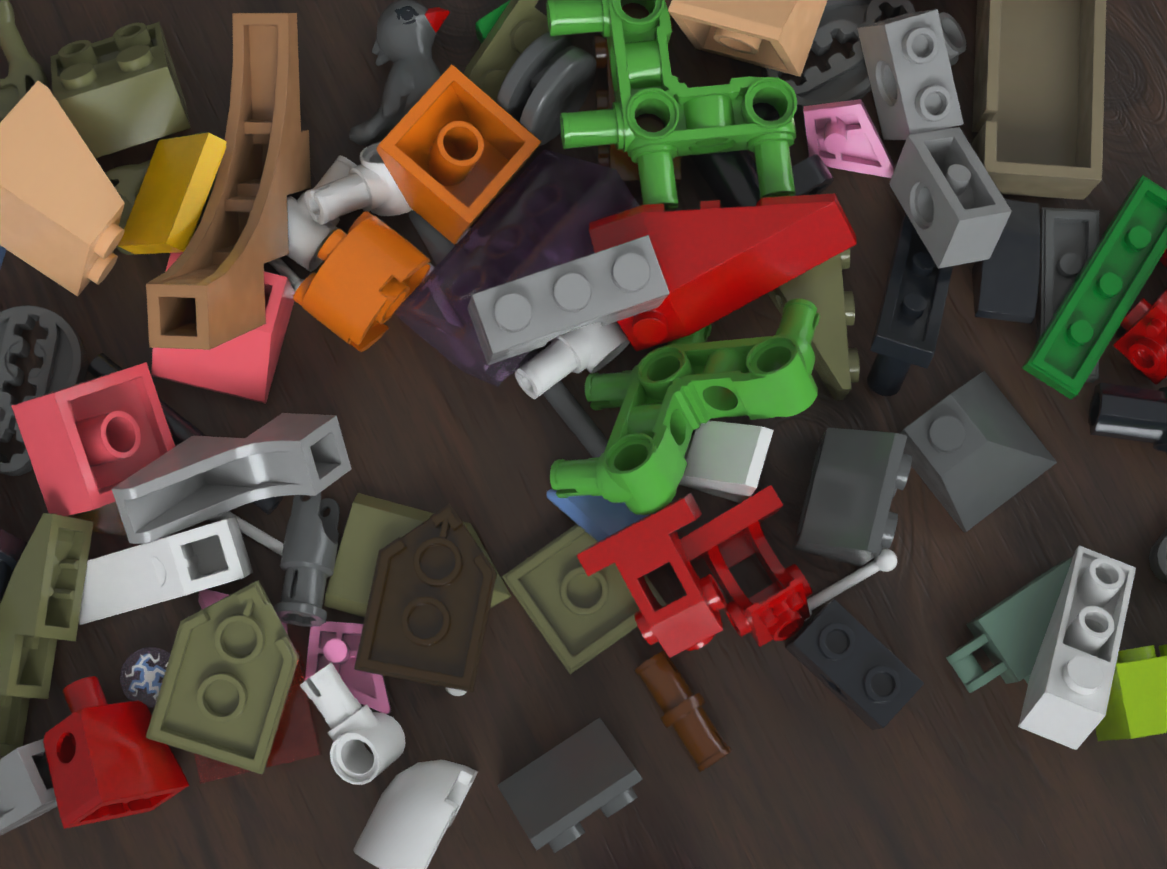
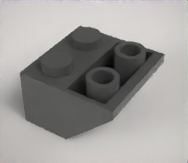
M827 428L819 440L792 549L859 567L875 556H879L883 548L889 549L898 522V514L889 511L891 501L897 489L903 490L905 488L912 464V455L903 453L907 436L894 432Z
M599 717L497 786L536 851L548 843L553 852L556 853L585 833L580 821L600 808L604 816L608 818L638 798L632 786L643 779Z

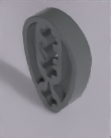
M827 0L810 50L816 56L828 53L833 38H836L840 44L850 42L853 46L848 59H845L841 53L832 55L827 60L825 72L821 73L816 66L806 69L800 81L801 85L797 86L792 80L785 81L793 88L797 97V110L795 114L804 116L803 106L858 100L870 92L872 89L857 28L878 22L881 12H884L888 18L915 12L913 4L909 0ZM761 67L763 77L781 78L782 72Z
M17 306L0 312V442L2 443L10 442L13 434H16V440L24 444L11 407L18 404L19 401L10 394L12 386H21L24 382V371L16 366L17 359L27 358L30 352V343L21 337L23 330H33L36 321H39V325L48 332L46 340H36L34 354L43 360V365L41 369L32 368L28 377V383L37 388L35 396H26L23 402L85 382L88 358L81 337L61 316L43 307ZM26 447L23 454H13L10 463H7V456L0 453V473L8 476H21L33 469Z

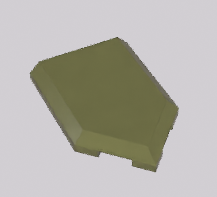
M358 493L352 503L335 560L334 573L330 577L326 590L324 606L365 618L379 550L424 523L434 513ZM462 521L497 573L490 607L493 608L512 596L471 523Z
M259 580L180 621L146 738L263 775L299 655Z

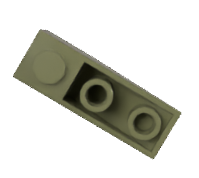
M850 248L768 292L769 297L781 316L783 315L785 303L792 299H805L811 301L816 306V313H819L820 319L811 342L816 359L814 368L834 400H843L851 390V383H858L860 374L857 348H848L847 326H853L855 321L853 292L844 291L842 269H849Z

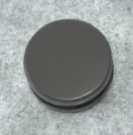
M547 32L534 40L517 58L500 87L496 103L541 141L539 146L544 145L561 133V113L578 112L582 107L596 76V60L586 50L572 46L570 39L564 35L550 36V33Z

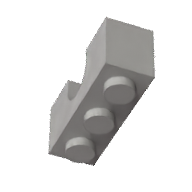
M649 235L472 294L467 309L487 364L491 365L543 347L551 339L574 329L598 322L605 326L657 308L670 292Z

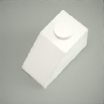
M710 420L707 423H701L700 428L694 430L684 456L687 466L679 485L738 503L743 502L751 497L757 488L774 430L762 426Z

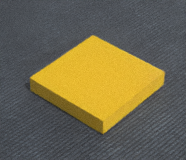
M209 132L159 140L118 247L133 254L184 252L194 234L225 153L227 141Z

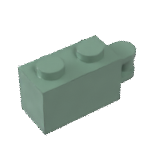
M1073 556L1059 562L966 624L974 638L945 658L969 693L979 689L999 675L1006 684L1019 682L1022 679L1027 684L1029 683L1030 675ZM980 647L993 664L985 671H983L972 652Z

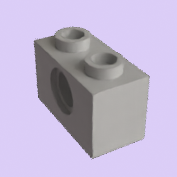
M938 9L907 13L857 28L883 140H906L908 135L949 129L964 124Z
M960 127L908 135L889 185L938 269L990 259L1012 210Z

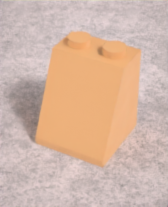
M672 0L668 12L695 49L801 77L827 0Z
M37 81L0 122V245L78 297L90 281L99 285L107 277L117 261L118 256L113 251L125 232L119 226L125 202L50 89L40 81Z

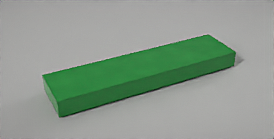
M1144 175L1134 183L1021 367L1070 400L1080 392L1167 248L1166 189Z

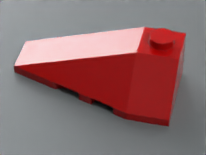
M835 193L761 198L756 206L721 208L720 200L700 201V209L665 211L664 203L646 204L589 222V234L595 253L649 235L670 292L659 307L617 321L635 351L689 336L857 244L856 234Z

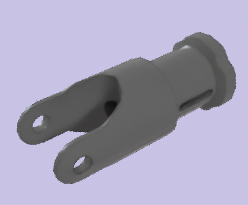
M321 492L316 496H310L308 501L303 502L304 495H295L293 499L280 568L285 571L281 601L273 607L283 623L304 627H317L326 623L327 612L322 609L326 579L334 573L339 533L337 528L340 507L331 498L321 500ZM330 508L331 512L329 516L324 517V511Z

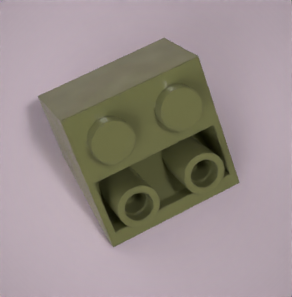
M159 22L147 26L144 23H132L118 29L113 34V37L94 43L88 40L75 41L62 47L58 54L50 56L53 95L95 158L191 128L184 95Z

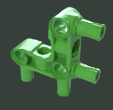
M547 0L546 12L550 36L601 32L603 38L607 37L615 100L612 103L611 109L561 113L560 130L563 149L615 144L617 150L622 149L623 152H627L632 162L638 163L643 205L664 203L665 211H673L679 206L673 158L678 156L749 150L755 153L760 198L795 196L789 147L794 144V139L796 138L794 114L797 110V97L795 91L787 82L777 77L748 76L731 78L730 83L724 85L688 88L685 82L679 83L678 77L671 74L668 43L672 29L670 14L665 0ZM629 3H638L644 6L650 15L641 19L632 18L622 10V7ZM768 103L774 106L779 113L780 119L765 121L755 113L753 105ZM645 113L653 114L662 120L665 128L658 132H647L641 129L635 118Z
M796 298L789 300L784 305L781 322L774 336L706 342L712 330L710 324L689 336L669 341L664 347L649 352L638 365L634 366L633 370L589 374L585 382V396L587 402H591L590 407L595 411L605 408L621 407L606 449L600 457L578 460L558 459L554 461L550 470V483L552 489L557 490L556 495L559 498L588 495L602 496L612 503H625L627 508L634 514L648 515L656 513L673 500L687 466L684 456L693 430L700 428L701 423H707L711 418L749 416L750 420L789 417L805 411L814 403L818 392L816 383L811 375L816 360L811 342L820 319L819 313H816V306L811 301Z

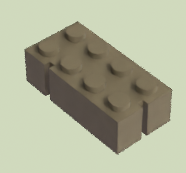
M977 0L972 132H978L972 142V148L1001 194L1084 200L1102 181L1107 0Z

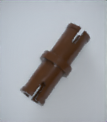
M665 651L654 655L634 670L664 713L660 720L666 729L673 727L697 764L699 772L709 768L733 751L726 744L702 706L707 702L699 692L694 695Z

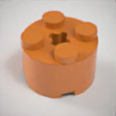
M365 211L356 219L348 233L339 228L328 237L318 252V257L324 261L323 265L317 273H311L301 283L293 296V300L347 344L352 345L359 352H364L389 329L384 323L397 309L403 312L410 304L430 271L431 266L428 262L431 260L377 216Z

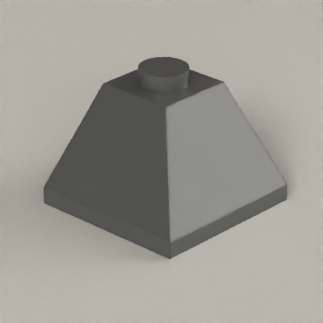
M985 371L949 394L899 433L907 436L903 453L912 455L911 466L964 533L1057 463Z

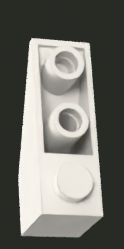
M236 516L88 560L79 624H86L245 578L253 573Z
M1080 545L1077 547L1030 675L1018 727L1077 750L1105 717L1136 567Z

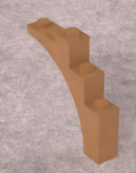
M232 13L233 63L230 106L224 139L227 141V147L218 168L214 187L202 220L188 246L165 273L146 283L149 348L210 350L266 324L264 263L289 254L287 195L311 188L309 130H301L297 13Z

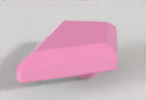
M861 99L803 106L809 157L819 155L826 167L892 178L895 165Z
M326 621L322 626L310 627L305 680L332 662L341 679L360 704H367L368 707L389 714L391 707L383 675L354 669L363 624Z

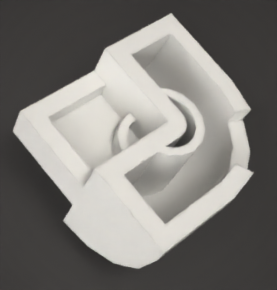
M447 760L418 762L397 774L381 794L353 849L354 853L379 869H427L447 828L452 825L478 771Z

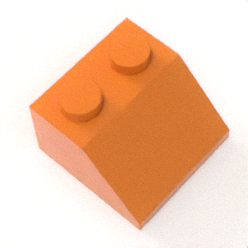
M451 64L380 142L376 150L410 208L455 245L524 166L541 141Z

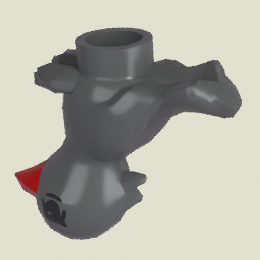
M397 0L383 10L377 22V36L372 53L378 55L375 62L377 66H381L389 60L392 61L393 65L385 82L381 106L371 118L351 128L349 133L350 140L367 147L381 142L441 77L442 74L432 59V46L436 33L450 14V11L440 7L427 8L413 0Z

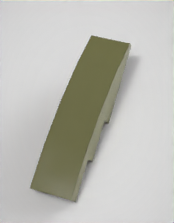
M43 513L14 568L0 603V756H6L16 748L23 746L30 698H49L57 639L76 641L93 529L92 521Z

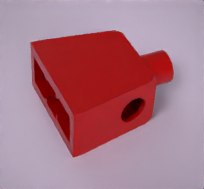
M96 676L79 679L63 689L71 715L45 733L43 744L64 829L150 812L189 786L170 747L167 744L146 738L152 718L146 704L139 700L108 704L99 679Z

